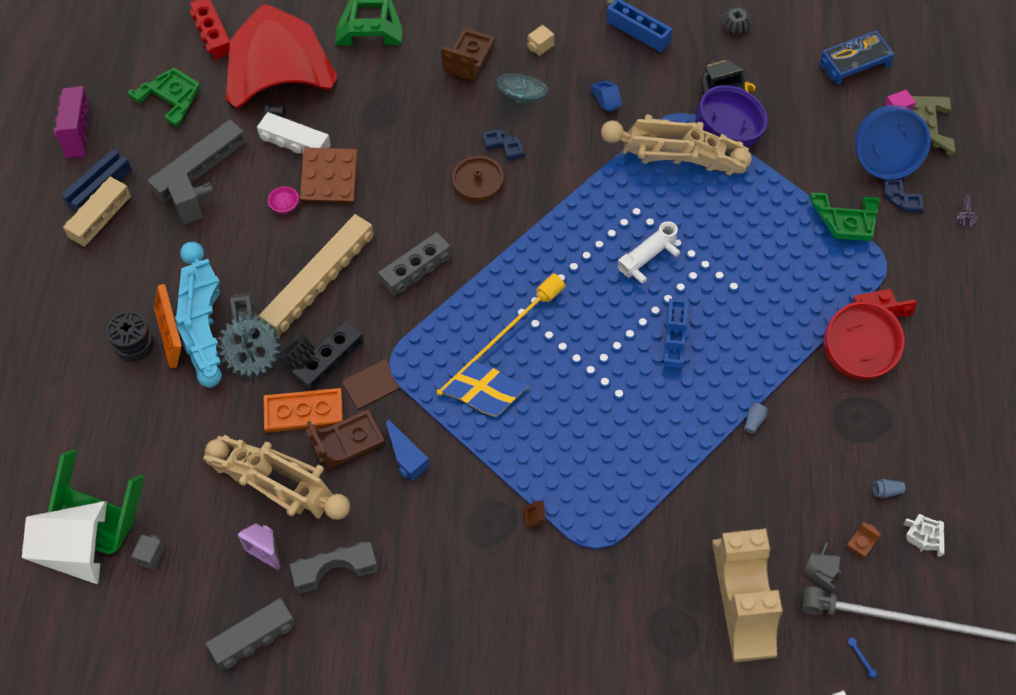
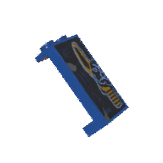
M873 31L824 50L820 64L828 72L830 79L838 86L843 78L882 63L885 68L891 66L894 53L879 33Z

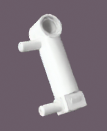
M669 221L662 223L658 231L618 260V269L628 278L633 275L639 282L645 283L647 278L638 271L639 268L665 248L675 257L680 254V251L674 246L677 239V226Z

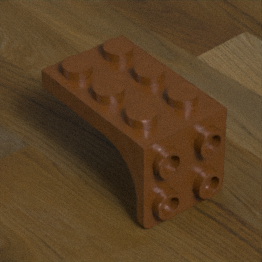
M464 28L453 49L447 47L441 49L443 72L475 81L495 43V37Z
M369 409L327 428L317 429L313 427L311 421L307 422L308 429H306V433L309 437L308 440L311 447L315 449L320 465L325 464L327 470L385 444V440Z

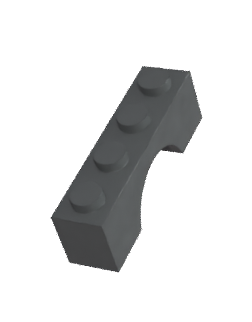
M359 542L353 547H341L336 549L335 552L328 554L320 553L314 558L298 559L290 564L297 593L301 594L318 589L323 575L333 568H348L355 572L358 577L379 572L371 542Z

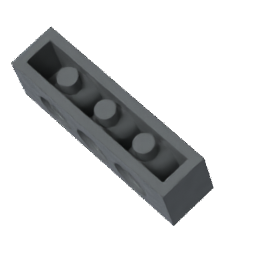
M437 232L379 271L380 283L393 297L398 293H402L409 285L418 282L422 276L432 272L439 264L448 261L451 257L450 245Z

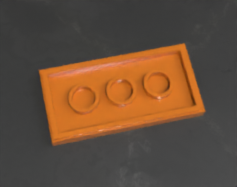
M163 284L157 287L153 308L168 365L170 368H177L182 345L166 286Z
M341 388L264 395L265 433L308 429L307 422L311 421L314 428L330 427L343 421Z

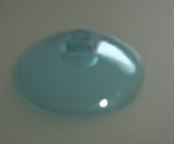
M503 74L497 78L496 82L498 88L505 95L519 103L540 100L548 92V87L542 81L522 74Z

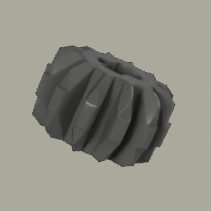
M733 7V9H728L723 15V28H726V31L732 32V34L738 33L740 35L742 32L746 33L751 26V14L747 12V9L742 10L741 7L739 9Z

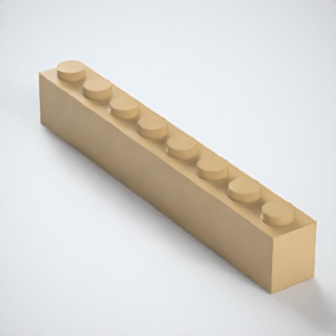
M354 214L259 315L261 325L278 337L287 331L290 324L301 316L302 311L313 303L314 298L325 290L327 284L337 277L341 269L346 267L355 255L359 254L367 242L371 241L374 235L372 224Z

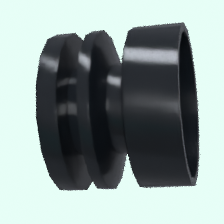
M130 311L117 314L110 320L106 333L116 354L122 360L137 362L146 358L154 348V338L144 317L139 313Z

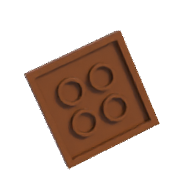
M304 147L300 200L354 203L358 150Z

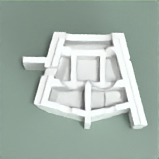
M921 514L918 515L915 521L906 518L903 525L911 527L906 535L908 542L920 548L921 552L923 550H937V556H942L944 554V522L926 518Z

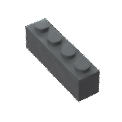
M279 598L206 642V645L220 669H229L239 659L251 656L257 648L272 643L275 637L290 632L296 624L282 599Z

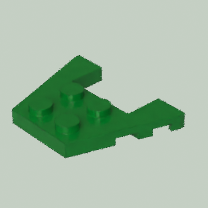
M172 68L155 77L156 80L150 83L145 82L140 85L141 88L135 91L132 89L127 92L128 96L139 104L151 93H154L173 105L174 108L164 117L167 122L178 128L197 95L200 84L176 68Z
M811 192L809 200L835 239L872 240L879 198L863 197L861 201L863 210L832 208L826 193Z

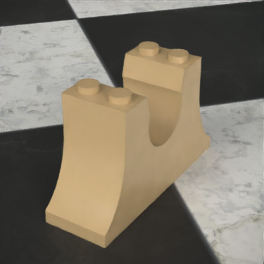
M766 529L723 533L722 539H714L712 541L733 662L776 658L777 627L782 614V606L778 590L770 591L767 559L769 558L770 547Z

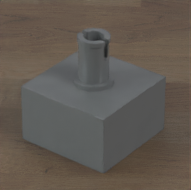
M185 170L165 177L164 179L183 225L204 218L198 198L214 193L210 182L194 188Z

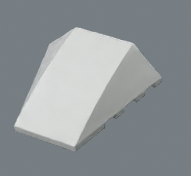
M107 501L26 517L22 558L98 584L100 563H93L97 522H105Z

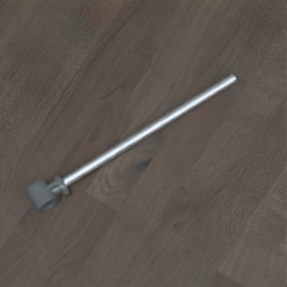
M806 587L803 589L802 611L809 615H820L823 613V609L827 610L828 615H833L836 609L1016 643V634L839 602L836 601V594L824 597V590L820 588Z

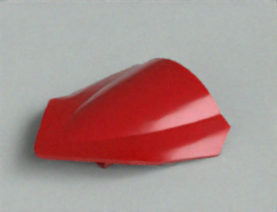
M262 5L230 40L225 100L239 108L261 90L273 85L289 82L306 83L330 90L338 76L309 24L273 6Z

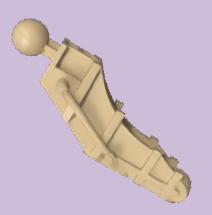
M647 114L645 115V120L638 119L628 132L623 131L622 125L613 120L603 124L601 129V136L606 142L615 143L619 140L625 142L623 153L626 154L628 151L634 153L645 164L658 160H674L676 164L686 161L705 166L708 171H726L727 175H731L732 173H744L752 161L749 148L743 146L742 142L726 138L723 134L718 137L703 130L704 124L702 122L697 124L694 122H671L668 120L652 119V116Z
M224 435L223 437L218 436L217 439L211 440L206 445L203 460L208 465L212 466L218 473L222 474L224 472L230 475L242 486L248 483L287 509L286 512L289 516H294L295 513L301 514L304 509H307L318 519L325 511L330 518L339 520L349 513L350 503L348 498L342 494H332L319 478L324 470L320 465H317L315 468L271 449L272 445L269 442H265L260 449L247 445L243 440L236 441ZM272 468L279 474L286 475L297 482L298 486L292 491L268 478L267 476L271 473Z

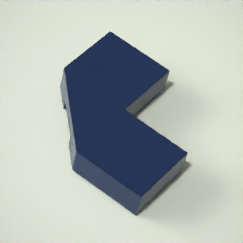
M501 130L482 133L486 150L503 147L507 160L524 157L520 139L510 137Z
M884 179L883 187L886 199L903 212H923L922 194H904L903 179Z

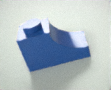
M605 80L590 85L591 92L596 96L600 108L613 111L617 109V106L622 105L617 84Z

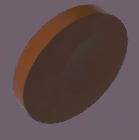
M468 157L459 162L454 168L452 174L453 187L460 197L468 201H487L501 191L504 184V173L501 166L489 157Z

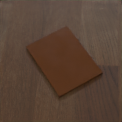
M386 359L341 381L358 410L400 389L391 375L390 365Z

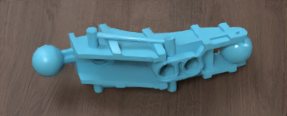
M192 241L185 243L180 251L181 259L186 264H189V266L181 268L177 316H175L176 327L180 341L187 355H190L191 362L196 369L197 380L202 386L212 388L220 382L222 377L221 370L217 367V365L221 364L216 350L218 342L216 338H213L209 327L214 324L210 314L213 313L212 307L220 295L219 279L215 276L209 260L202 261L204 257L203 247L199 243Z

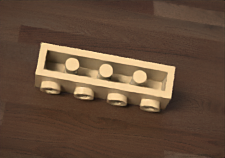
M112 177L103 182L101 187L90 196L89 200L78 209L77 213L66 222L63 228L68 238L85 247L131 197L127 185Z

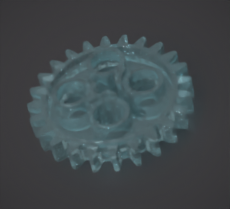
M247 314L246 320L240 315L239 322L236 319H232L233 325L225 324L228 330H221L224 337H218V339L223 341V344L217 345V347L223 348L219 355L225 356L222 362H229L226 367L227 369L234 367L233 373H237L240 370V376H244L247 372L248 377H251L253 371L258 376L260 375V369L265 373L267 372L265 366L273 367L270 361L278 360L274 357V354H280L276 347L281 346V344L275 341L280 336L273 335L277 329L270 330L272 323L265 325V318L258 321V315H255L252 320L251 315ZM255 328L260 331V336L257 339L252 337V330ZM244 329L247 330V338L243 332ZM235 334L241 336L240 344L234 343L233 337ZM248 342L253 343V346L250 348H246L245 345H247ZM259 347L265 349L264 357L258 356L257 349ZM241 352L247 355V360L244 363L239 360Z

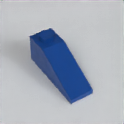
M388 420L386 425L399 467L398 472L402 477H408L413 482L430 467L429 458Z

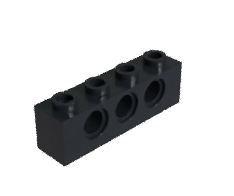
M347 321L337 326L329 337L323 339L321 344L314 350V353L308 357V360L293 369L294 380L307 391L316 390L364 344L363 334Z

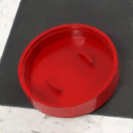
M867 301L854 302L841 308L829 320L824 331V350L830 363L843 375L856 380H871L884 375L898 363L904 350V333L898 319L885 307Z

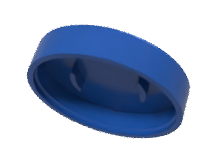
M901 105L884 106L871 112L859 125L854 140L855 153L863 167L872 175L882 179L902 178L914 172L924 162L930 148V132L925 121L910 108Z

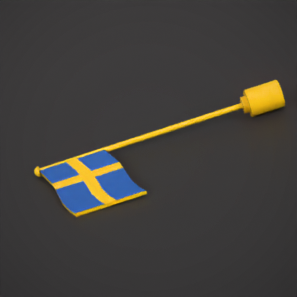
M552 273L536 288L538 298L441 389H437V394L440 396L445 394L459 399L482 413L498 417L530 385L513 380L498 370L475 361L540 300L542 302H550L565 288L564 281L558 275Z

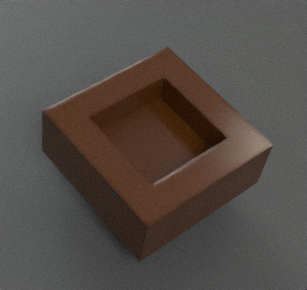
M536 501L524 507L526 527L533 528L546 521L544 502Z

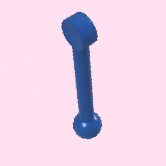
M850 638L848 646L853 647L869 671V676L875 678L877 672L871 668L857 647L856 639Z

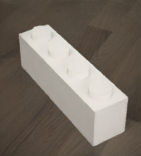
M269 112L266 113L257 126L262 140L277 144L279 147L288 148L295 153L303 154L304 147L330 148L331 146L328 134Z

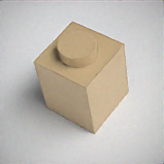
M541 25L528 35V48L539 56L554 46V33L544 25Z

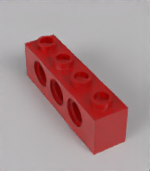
M211 0L190 2L192 10H189L192 20L196 19L194 22L198 31L201 30L200 36L203 43H207L205 47L208 54H212L214 60L229 55L230 40Z

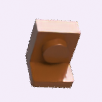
M863 522L846 548L864 559L878 541L881 533L873 525Z

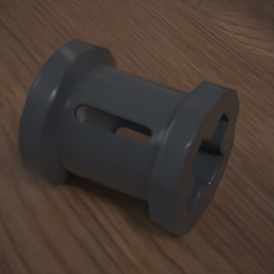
M267 103L265 115L269 112L285 118V104L279 106Z

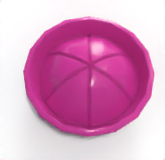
M285 186L276 188L268 196L269 206L280 215L292 213L299 201L296 190Z

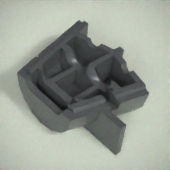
M826 542L822 553H811L803 574L832 594L835 586L831 582L835 577H839L841 570H839L840 556L825 554L824 552L828 544Z

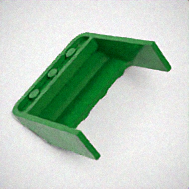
M73 449L62 453L60 456L48 512L103 502L100 499L74 490L70 485L78 450ZM140 475L128 481L122 508L106 502L105 522H97L95 550L105 554H112L119 550L134 523L145 476Z

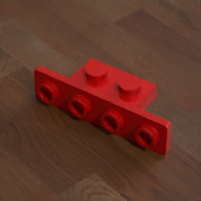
M891 289L855 295L853 298V302L867 301L879 304L892 312L896 318L913 315L917 304L915 299L897 302Z

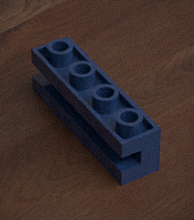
M112 149L61 194L66 205L77 213L78 209L89 200L90 196L101 187L103 182H106L109 177L118 181L122 180L132 171L131 165L126 157L122 156L120 158L119 153Z

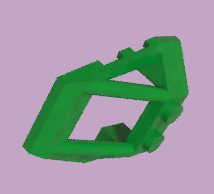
M350 0L336 29L335 46L352 45L353 36H384L385 45H402L403 31L392 0ZM358 7H382L380 18L356 19ZM388 7L392 23L387 20Z

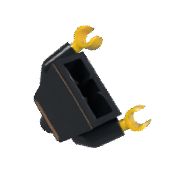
M730 60L710 62L706 66V72L703 73L701 78L703 94L713 87L723 85L734 87L744 85V90L747 92L751 91L752 95L755 90V86L749 83L750 80L745 69Z

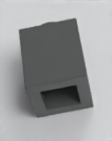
M141 535L131 557L137 565L155 570L165 547L159 537Z

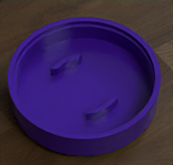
M723 85L709 89L703 95L696 109L697 123L702 122L704 124V131L718 137L723 134L726 138L742 142L743 146L747 148L755 145L760 140L767 127L768 119L763 105L752 94L738 87Z

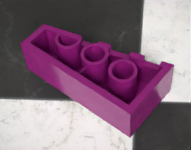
M84 87L63 88L62 95L59 96L60 106L57 107L58 116L55 118L54 136L58 138L65 158L86 156V150L83 145L86 144L87 140L84 130H87L88 99Z

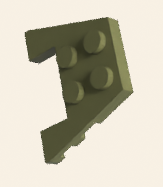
M912 96L916 102L913 111L927 124L932 145L936 148L941 147L945 149L946 154L952 156L955 153L954 139L938 134L936 111L945 114L951 111L950 98Z

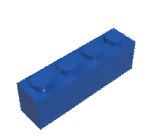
M615 0L607 8V22L655 50L662 53L671 43L672 28L626 2Z

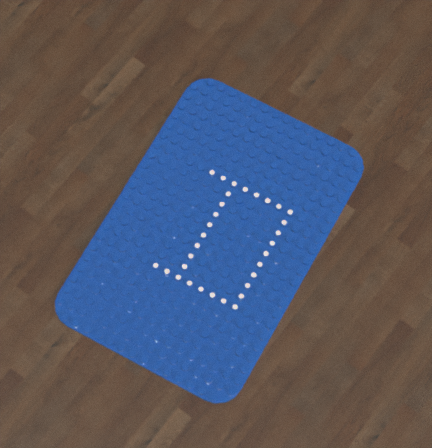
M676 113L665 115L659 119L680 123L694 122L697 124L696 115ZM622 150L406 334L392 350L389 362L391 375L400 389L529 505L536 501L544 502L546 520L567 539L580 547L601 549L614 546L626 538L747 418L749 407L753 403L761 404L823 343L824 331L829 320L841 308L854 303L853 298L855 295L875 292L886 277L887 261L880 247L872 240L835 239L809 200L810 195L753 154H751V164L744 173L727 175L726 171H708L705 166L686 161L676 164L674 160H658L645 164L638 155L629 151L624 154ZM673 222L678 228L677 239L674 244L680 251L677 257L665 248L639 268L638 271L647 278L645 283L639 282L633 275L628 278L618 269V260L626 253H630L658 231L662 223ZM552 273L558 275L564 281L565 288L550 302H542L540 300L475 361L492 367L513 380L530 385L498 417L482 413L459 399L445 394L441 396L437 394V389H441L538 298L536 288ZM669 298L688 300L683 368L663 367Z

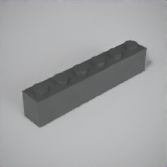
M228 120L147 180L151 191L166 203L172 197L164 179L165 177L185 170L190 183L194 182L247 142L244 131L233 121Z

